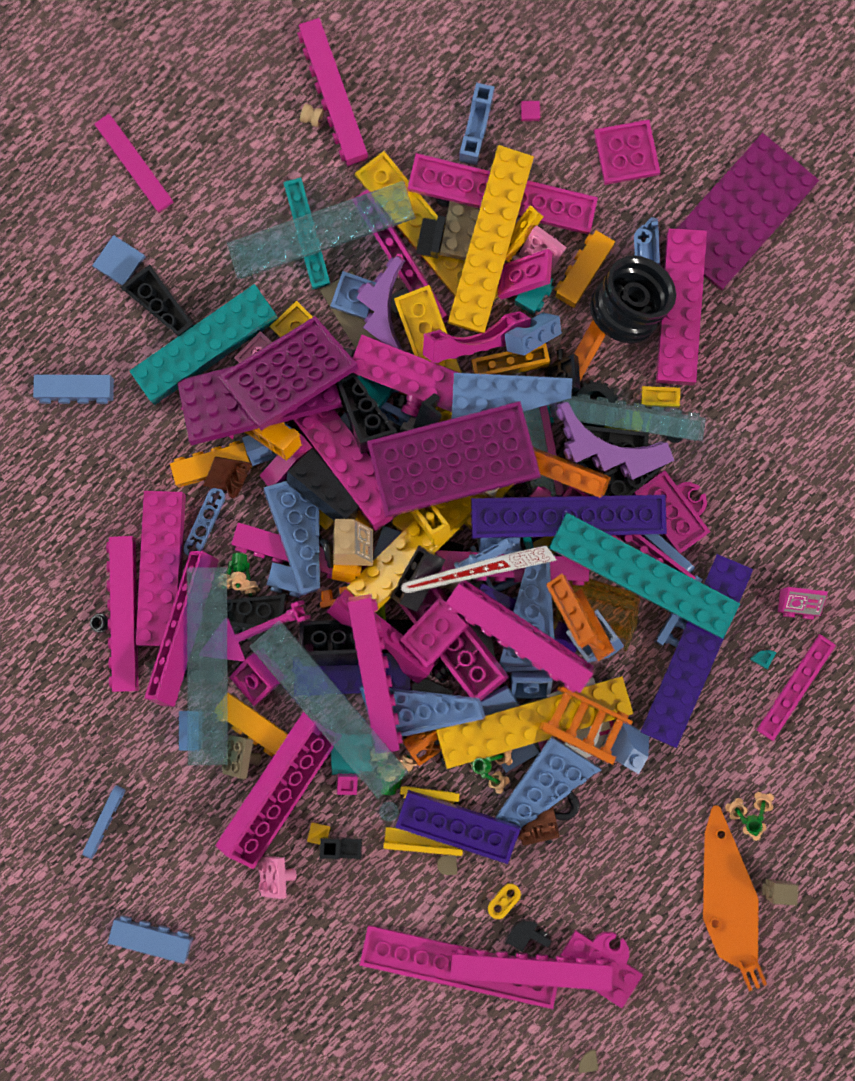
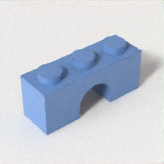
M542 312L531 318V327H516L505 333L507 352L526 355L562 334L560 317Z

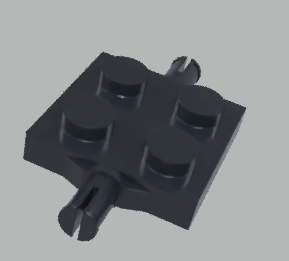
M564 349L556 350L557 359L552 365L544 368L545 377L572 378V394L580 390L579 357L575 354L564 357Z

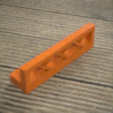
M592 320L574 353L579 357L580 381L606 336L598 328L594 320Z
M438 729L412 734L403 740V744L419 766L441 752L440 744L434 745V742L438 739L436 733ZM422 750H427L426 754H424L420 758L417 757V753H419Z

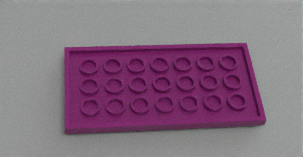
M762 133L676 229L707 231L704 276L722 291L820 180Z
M232 367L185 378L177 383L191 446L259 428L220 380L219 376ZM336 383L271 425L342 407Z
M520 401L367 441L386 518L541 478Z

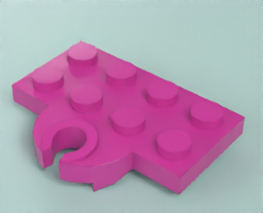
M664 470L633 494L666 496L667 534H664L672 547L681 554L710 533V530L699 517L707 506L706 494L700 495L698 501H693L690 498V492L697 491L700 486L691 482H683L676 485Z
M575 930L559 956H567L568 960H576V957L588 958V961L596 962V959H607L608 963H611L613 966L611 991H594L620 1008H623L643 976V973L627 963L629 948L625 939L622 937L620 939V946L617 949H612L609 943L616 938L617 934L615 932L604 931L597 934L591 940Z

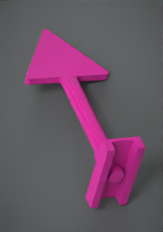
M304 600L290 604L292 609L286 611L285 614L239 634H235L229 618H225L199 652V656L245 661V656L239 644L240 641L287 621L297 620V622H302L311 618L310 614L304 616L305 611L303 607H300L305 604Z

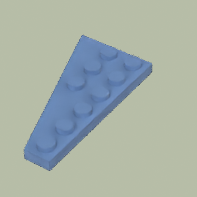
M454 373L452 419L519 401L524 412L570 399L572 378Z
M287 481L264 487V493L300 595L318 591L320 589L319 509L291 487Z
M550 562L525 567L514 613L554 639L552 595L546 585L551 581ZM510 646L504 647L499 664L505 672L539 670L531 664L532 661L525 657L523 659L514 653L515 650Z
M362 685V686L359 687V688H360V691H361V694H362V697H363V700H364V703H365V706H366V709H367V703H366L364 688H363V685ZM389 688L390 694L395 696L396 706H393V711L398 713L399 725H396L397 732L401 731L402 736L485 718L480 698Z
M551 736L495 818L519 825L521 830L528 822L536 819L543 811H547L570 794L577 786L582 785L592 775L601 771V767Z

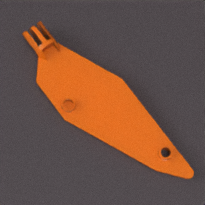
M715 805L711 809L704 837L703 920L718 957L740 969L750 992L752 987L746 972H750L755 987L758 989L760 986L753 971L756 968L763 985H768L758 963V896L723 812L719 806ZM719 831H724L725 835L723 838L717 836Z

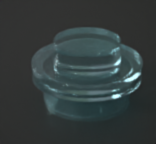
M385 802L379 809L380 817L385 821L395 820L399 813L397 805L393 802Z

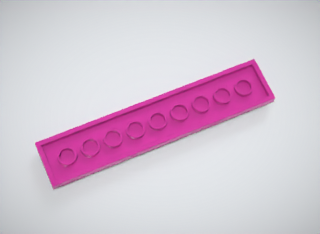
M416 153L407 191L480 208L490 171ZM527 180L517 218H521L531 205L544 216L540 221L541 224L589 235L598 197Z
M368 925L360 966L553 1009L558 987L451 979L452 951H456L457 948L468 949V952L476 953L478 949Z

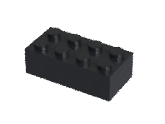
M337 620L300 622L299 658L301 667L359 665L352 627L343 625Z

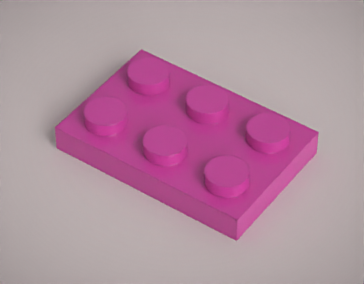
M548 248L505 263L499 280L498 297L502 300L550 284L553 254Z
M442 597L400 639L427 668L469 626L459 614H455L448 609L449 605L446 604Z

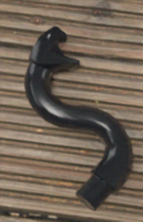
M319 527V547H322L324 550L327 567L333 568L334 553L327 539L321 537Z
M573 791L567 795L571 810L567 813L555 812L556 820L567 821L577 815L580 809V802ZM548 840L546 842L547 844L553 843V840Z

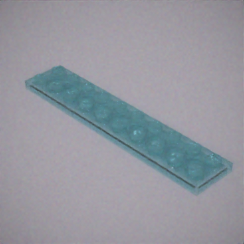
M401 181L228 242L227 246L237 279L241 280L416 218L405 182Z
M227 567L187 568L188 766L228 764Z
M281 620L250 645V648L377 798L381 797L408 773V770Z

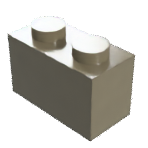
M766 879V884L762 885V895L773 904L797 906L798 885L786 880Z

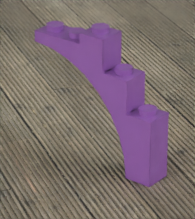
M396 256L387 262L386 267L388 268L384 273L381 272L376 277L375 285L371 282L361 285L357 291L359 293L357 299L374 311L373 314L370 313L364 320L366 324L363 328L381 342L403 350L395 334L391 319L393 286L400 269L405 263L403 258Z
M562 401L556 404L558 408L556 410L557 416L560 421L563 420L565 428H563L564 433L568 439L570 438V441L564 443V454L572 462L576 463L593 455V464L599 470L606 471L622 464L620 466L622 474L627 478L635 479L674 461L667 442L660 441L649 446L635 448L611 445L588 431L575 416L568 402Z

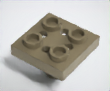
M229 735L225 744V759L222 762L223 774L247 779L249 764L258 766L261 763V754L251 753L252 739Z

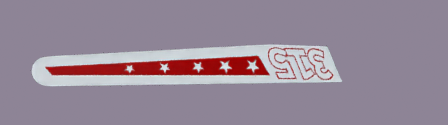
M547 546L532 548L406 582L402 585V591L406 593L556 561V558Z

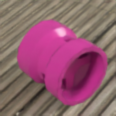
M407 395L406 404L403 405L401 411L417 417L423 400Z

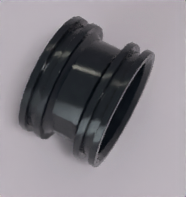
M625 256L618 259L612 265L604 280L594 291L590 300V312L598 328L610 338L622 343H640L647 340L653 334L660 321L672 310L676 302V288L667 271L653 260L642 256Z

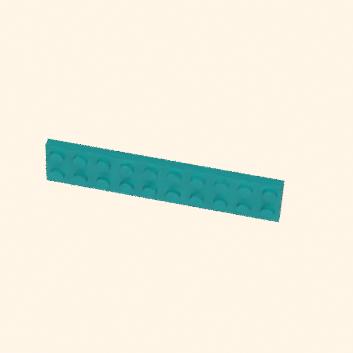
M566 513L548 548L721 639H724L740 606V603L569 513Z

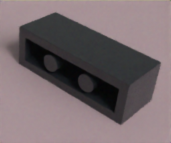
M419 545L398 581V586L390 597L399 604L418 611L430 588L406 593L402 591V585L406 582L438 574L446 560L437 553Z

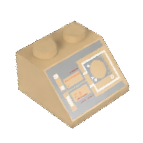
M335 519L333 565L373 566V529L355 519Z

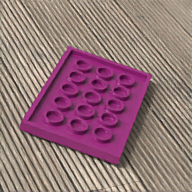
M314 316L224 372L219 377L259 429L263 430L356 371L358 365L317 317Z

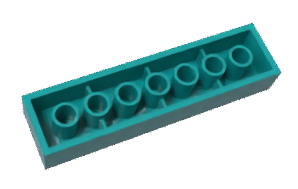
M253 284L129 371L150 402L156 405L178 390V382L185 378L200 375L255 337L260 331L262 332L268 328L278 317L257 286Z

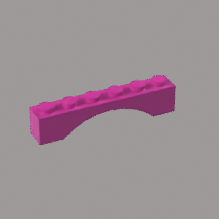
M521 311L505 314L497 323L485 330V333L468 337L452 336L442 330L424 333L423 355L431 362L439 363L446 359H456L459 356L472 355L475 352L488 351L495 347H504L506 345L504 334L516 327L529 328L531 318Z
M345 589L336 598L327 613L341 624L352 627L347 601L349 597L355 596ZM376 614V618H380L382 630H379V635L384 637L385 648L395 658L402 672L417 684L429 675L436 661L427 668L400 640L404 635Z

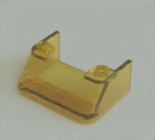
M591 579L588 582H584V585H572V581H568L574 593L579 589L583 590L594 612L598 609L618 638L625 639L623 651L627 652L637 627L640 604L639 596L633 592ZM558 606L553 621L555 630L559 619L565 621Z

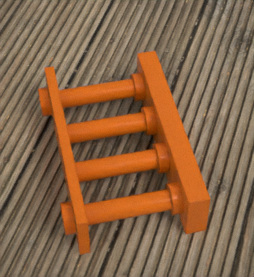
M560 574L546 584L580 648L589 644L598 661L615 651L582 589L574 593L564 574Z
M558 686L557 690L564 694L551 721H548V723L542 722L539 730L613 765L616 757L611 755V749L623 723L632 725L633 721L628 719L629 715L621 711L615 713L568 690L566 687ZM572 697L580 701L581 704L569 729H566L564 732L558 729L560 726L558 723ZM590 706L598 710V713L587 737L582 741L576 738V731L587 707ZM605 715H609L615 718L616 721L604 747L601 746V749L594 747L595 743L593 741Z

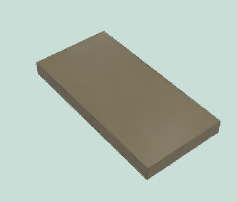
M340 279L320 290L329 307ZM331 308L355 350L361 335L380 341L363 328L366 324L364 319Z

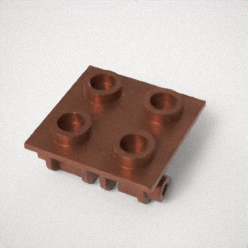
M215 456L203 486L227 490L228 496L235 498L242 489L252 463Z
M552 806L547 811H543L536 819L528 822L521 828L518 839L522 841V846L560 838L554 807Z

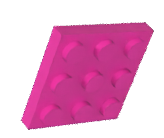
M649 120L594 129L604 185L660 175Z

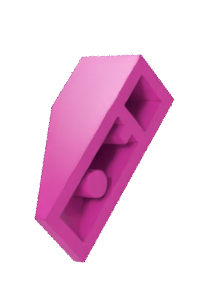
M300 434L302 446L287 461L277 455L260 474V478L267 486L281 483L287 479V471L313 448L302 434Z

